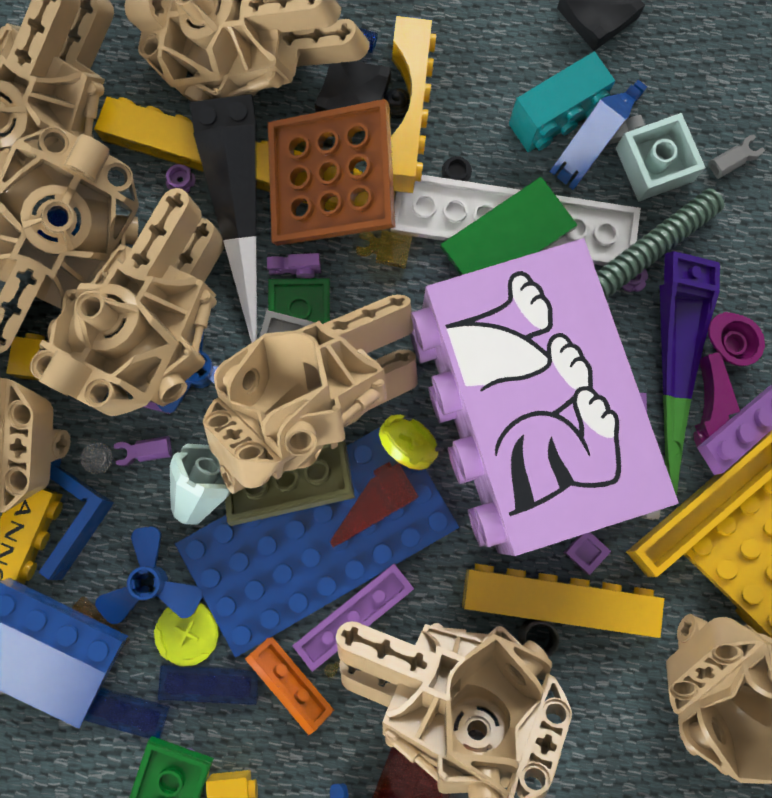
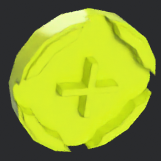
M401 414L388 417L379 430L381 444L398 463L416 470L427 469L438 457V451L436 452L435 450L437 443L434 436L417 420L412 419L408 421L403 419L405 416Z
M200 603L195 613L188 618H180L169 607L166 608L159 617L154 629L155 645L160 655L167 661L169 660L171 663L182 667L197 665L207 659L215 650L220 636L217 622L210 609L203 603Z

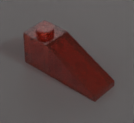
M388 462L373 471L376 477L370 479L331 539L330 543L333 548L419 498L399 463L392 467L391 463Z

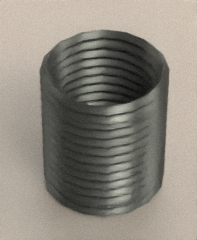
M534 619L525 621L520 626L518 632L519 643L521 645L526 643L527 634L533 627L544 625L549 631L550 639L543 650L548 657L552 656L559 646V635L556 629L546 621Z

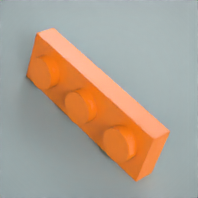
M273 637L267 638L245 658L308 735L315 732L333 713L334 709Z

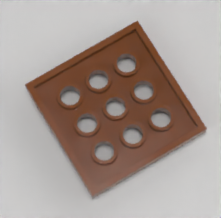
M386 99L268 122L272 243L278 246L396 228L390 107ZM365 131L364 140L360 144L353 145L352 138L355 133ZM328 137H335L334 146L329 150H323L324 141ZM301 142H306L304 152L295 156V147ZM365 161L367 167L364 173L357 176L354 175L353 169L355 165ZM330 167H336L335 177L325 181V171ZM307 172L306 181L302 185L296 186L295 179L298 174ZM361 192H368L367 202L363 206L356 207V196ZM332 197H337L338 204L336 208L327 212L325 210L326 202ZM308 202L307 212L302 216H297L296 209L299 204Z

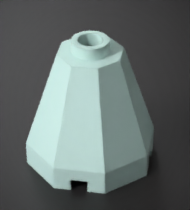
M186 444L182 447L180 453L177 452L173 455L170 463L171 510L174 518L179 522L198 525L231 492L222 479L219 461L210 451L209 445Z

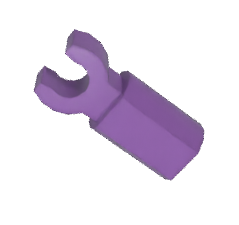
M169 436L136 441L135 445L126 442L114 444V449L127 450V457L116 461V465L129 466L136 459L139 462L172 457Z

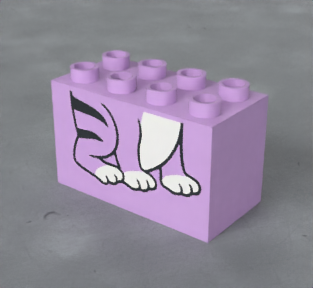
M584 238L426 286L422 309L411 312L413 331L410 337L420 364L433 359L435 361L439 374L432 376L433 386L428 387V391L438 422L443 423L454 419L460 439L453 441V446L448 447V453L458 483L463 484L474 480L482 505L468 509V515L475 538L480 547L486 545L488 548L495 545L497 553L517 556L679 504Z

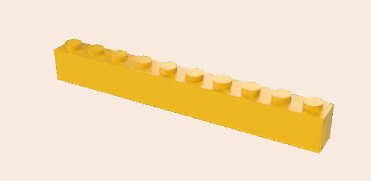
M106 96L94 128L102 141L204 172L193 134V122L189 118L176 114L175 117L170 116L153 106L144 108L124 97L115 99ZM260 141V143L257 142V188L270 192L268 141ZM294 150L295 156L302 154V152ZM330 167L325 171V181L335 177L336 167ZM356 168L353 169V174L356 176L363 173ZM307 172L298 174L295 179L296 186H300L306 181ZM361 192L356 196V207L363 206L367 202L368 192ZM332 197L328 199L325 209L329 211L334 210L338 204V198Z

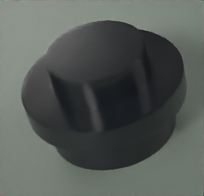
M455 156L444 162L442 166L443 178L467 182L470 180L472 168L466 159Z

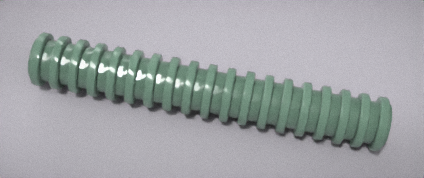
M711 188L705 189L688 204H685L676 213L657 225L655 229L645 234L642 239L637 240L635 244H632L628 249L616 256L614 260H611L607 265L596 271L605 298L608 299L616 290L621 289L623 285L634 279L637 274L642 273L644 269H647L691 233L702 227L704 223L715 217L717 213H720L724 209L725 204L719 192Z

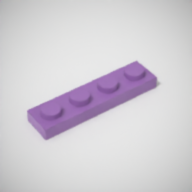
M772 385L768 386L697 447L714 475L722 474L772 430Z
M392 564L292 646L313 672L338 651L336 633L341 625L351 621L366 626L371 625L414 590V588L398 567Z

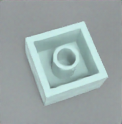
M682 113L626 132L616 146V151L638 202L692 183L706 168Z

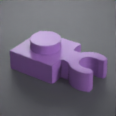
M319 253L289 254L288 257H267V270H269V275L291 273V275L296 274L297 278H313L315 273H321V259Z

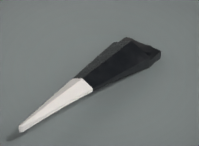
M252 94L190 102L194 138L252 343L257 339V122Z

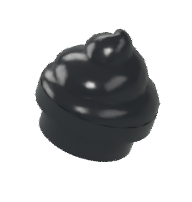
M401 88L391 89L383 98L389 103L390 117L396 119L403 118L409 109L410 95Z

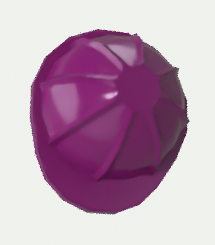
M724 312L716 315L710 321L708 336L713 348L721 354L723 362L726 361L735 366H748L757 362L763 355L765 348L764 335L760 327L753 320L743 315Z

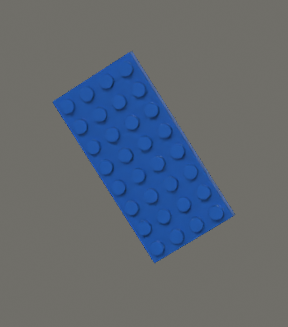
M380 427L347 445L355 498L230 526L227 523V516L224 515L175 543L197 587L201 589L203 598L235 658L374 578L392 564H398L459 528L426 469L416 470L408 468L391 457L381 444L379 437Z

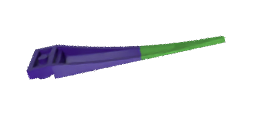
M672 251L666 253L664 258V284L660 285L665 466L668 467L667 471L677 496L691 399L708 327L720 292V262Z

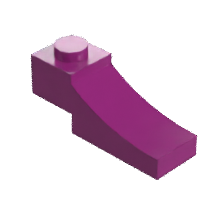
M719 352L709 354L700 359V368L704 382V409L701 423L694 425L696 431L693 436L697 447L729 421L730 415L740 412L729 376Z

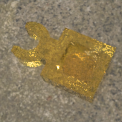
M383 230L381 238H375L371 232L359 234L360 239L368 240L370 244L365 248L357 246L356 253L358 255L366 257L371 254H377L376 263L406 269L412 236Z

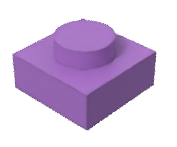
M589 532L578 536L563 553L587 575H591L611 551Z

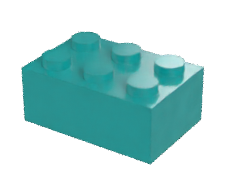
M594 51L517 97L509 126L527 152L535 148L538 151L543 150L553 142V137L560 133L563 136L569 134L578 126L579 121L588 118L602 98L610 96L609 93L615 83V79Z

